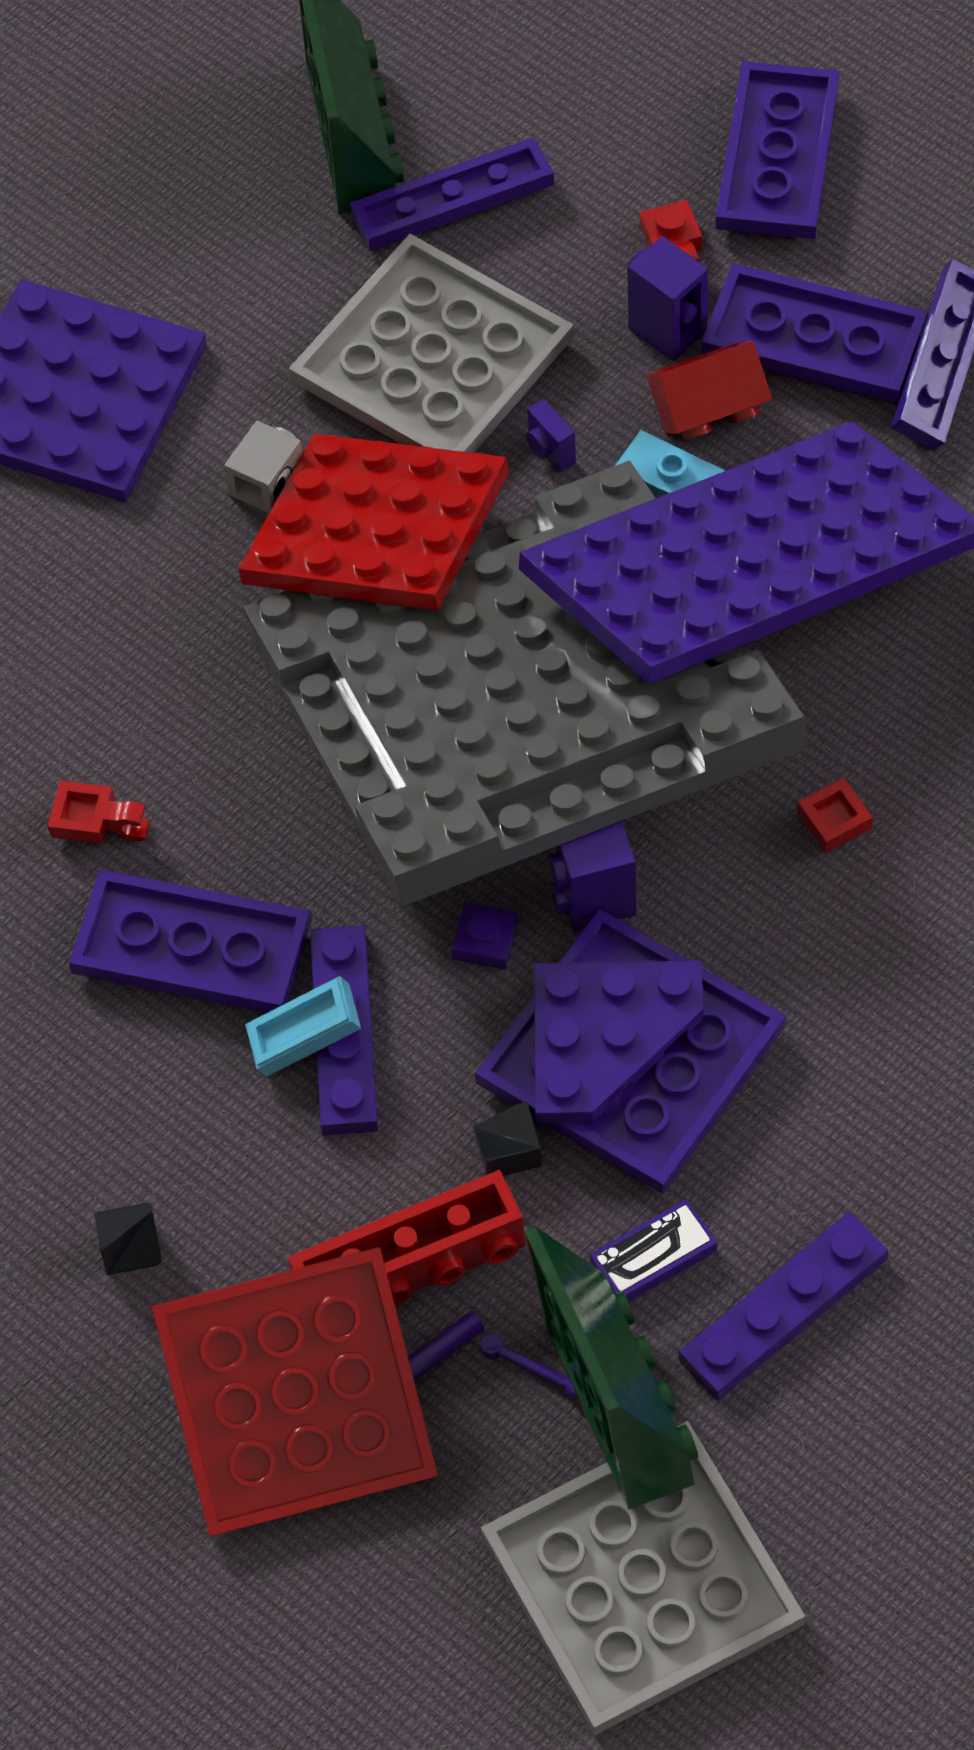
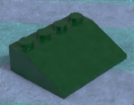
M299 0L306 66L338 214L351 212L350 202L396 186V183L404 182L399 152L390 154L388 146L395 144L392 118L390 114L381 115L380 107L387 106L382 76L373 78L371 70L378 69L376 48L373 39L364 40L360 20L341 0Z
M536 1226L524 1230L547 1333L573 1386L577 1399L628 1510L695 1485L690 1461L698 1458L695 1442L686 1424L680 1427L675 1425L671 1415L677 1413L672 1393L665 1380L655 1382L650 1372L651 1369L656 1368L654 1357L645 1336L641 1335L634 1338L629 1326L635 1324V1320L624 1292L614 1294L603 1272Z

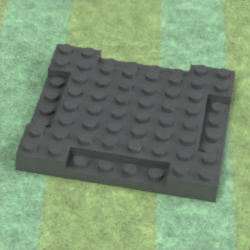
M630 460L534 496L537 512L478 534L439 611L287 590L243 606L251 639L401 907L808 748L805 717L759 649L752 652L748 645L744 644L648 684L518 569L521 551L656 499Z

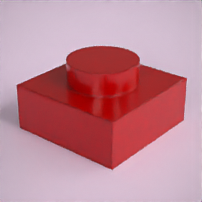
M845 778L799 800L797 803L798 815L825 852L872 829V815Z

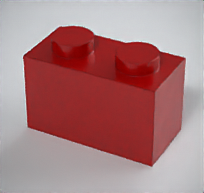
M738 341L646 374L664 432L671 434L681 433L683 440L711 432L713 429L710 422L729 416L730 423L754 417L760 414L758 405L772 400L754 341Z

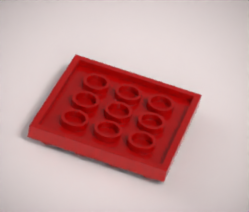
M313 434L303 455L300 457L238 568L242 585L439 611L509 474L507 458L481 453Z
M380 1247L151 1306L209 1536L438 1476Z

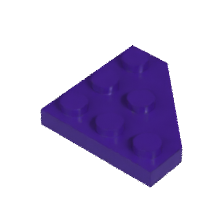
M702 960L534 963L536 1123L594 1122L609 1108V1101L629 1083L631 1085L635 1084L664 1057V1051L684 1032L689 1034L703 1021Z

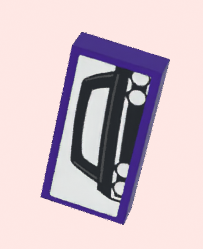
M685 1199L590 1253L589 1256L591 1265L605 1274L613 1293L616 1294L623 1291L629 1302L716 1252L717 1242L688 1200Z

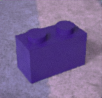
M661 236L648 249L643 248L639 250L627 266L628 329L670 360L675 361L705 334L708 327V268Z
M622 821L556 846L557 853L549 855L550 868L554 882H550L554 905L558 914L567 912L573 932L585 929L599 909L618 920L636 915V861Z

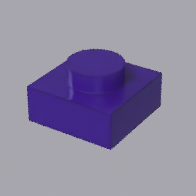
M545 399L528 408V432L526 433V439L534 454L540 459L547 458L559 472L576 462L575 431Z
M464 902L452 946V959L506 970L518 926V912Z

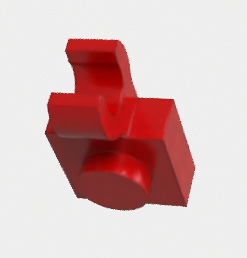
M687 200L639 212L640 227L648 247L663 236L699 262L696 251L703 249L702 234Z
M60 781L47 828L51 838L103 844L107 830L127 840L145 841L150 821L143 818L144 804L132 801L115 802L116 798L112 787Z

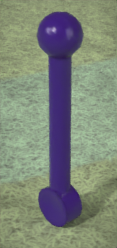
M489 1333L481 1339V1353L486 1358L495 1359L500 1356L566 1389L571 1399L578 1400L568 1377L504 1346L503 1340L498 1334Z

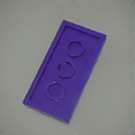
M742 61L716 212V229L807 239L816 238L839 89L840 71Z
M732 263L702 340V354L738 341H754L764 370L898 403L928 311Z
M99 870L69 965L72 974L268 1013L288 1002L311 926L310 910Z

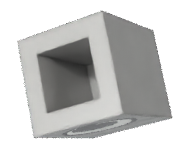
M256 420L224 465L228 494L270 513L296 464L303 455L301 440L284 428H273Z

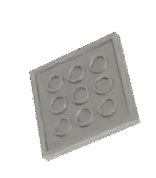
M409 234L289 367L290 381L399 444L474 453L574 338V324L416 236Z
M688 1421L676 1427L686 1424L697 1448L698 1458L690 1461L695 1485L628 1510L606 1462L480 1527L484 1542L594 1735L609 1729L805 1625V1614Z

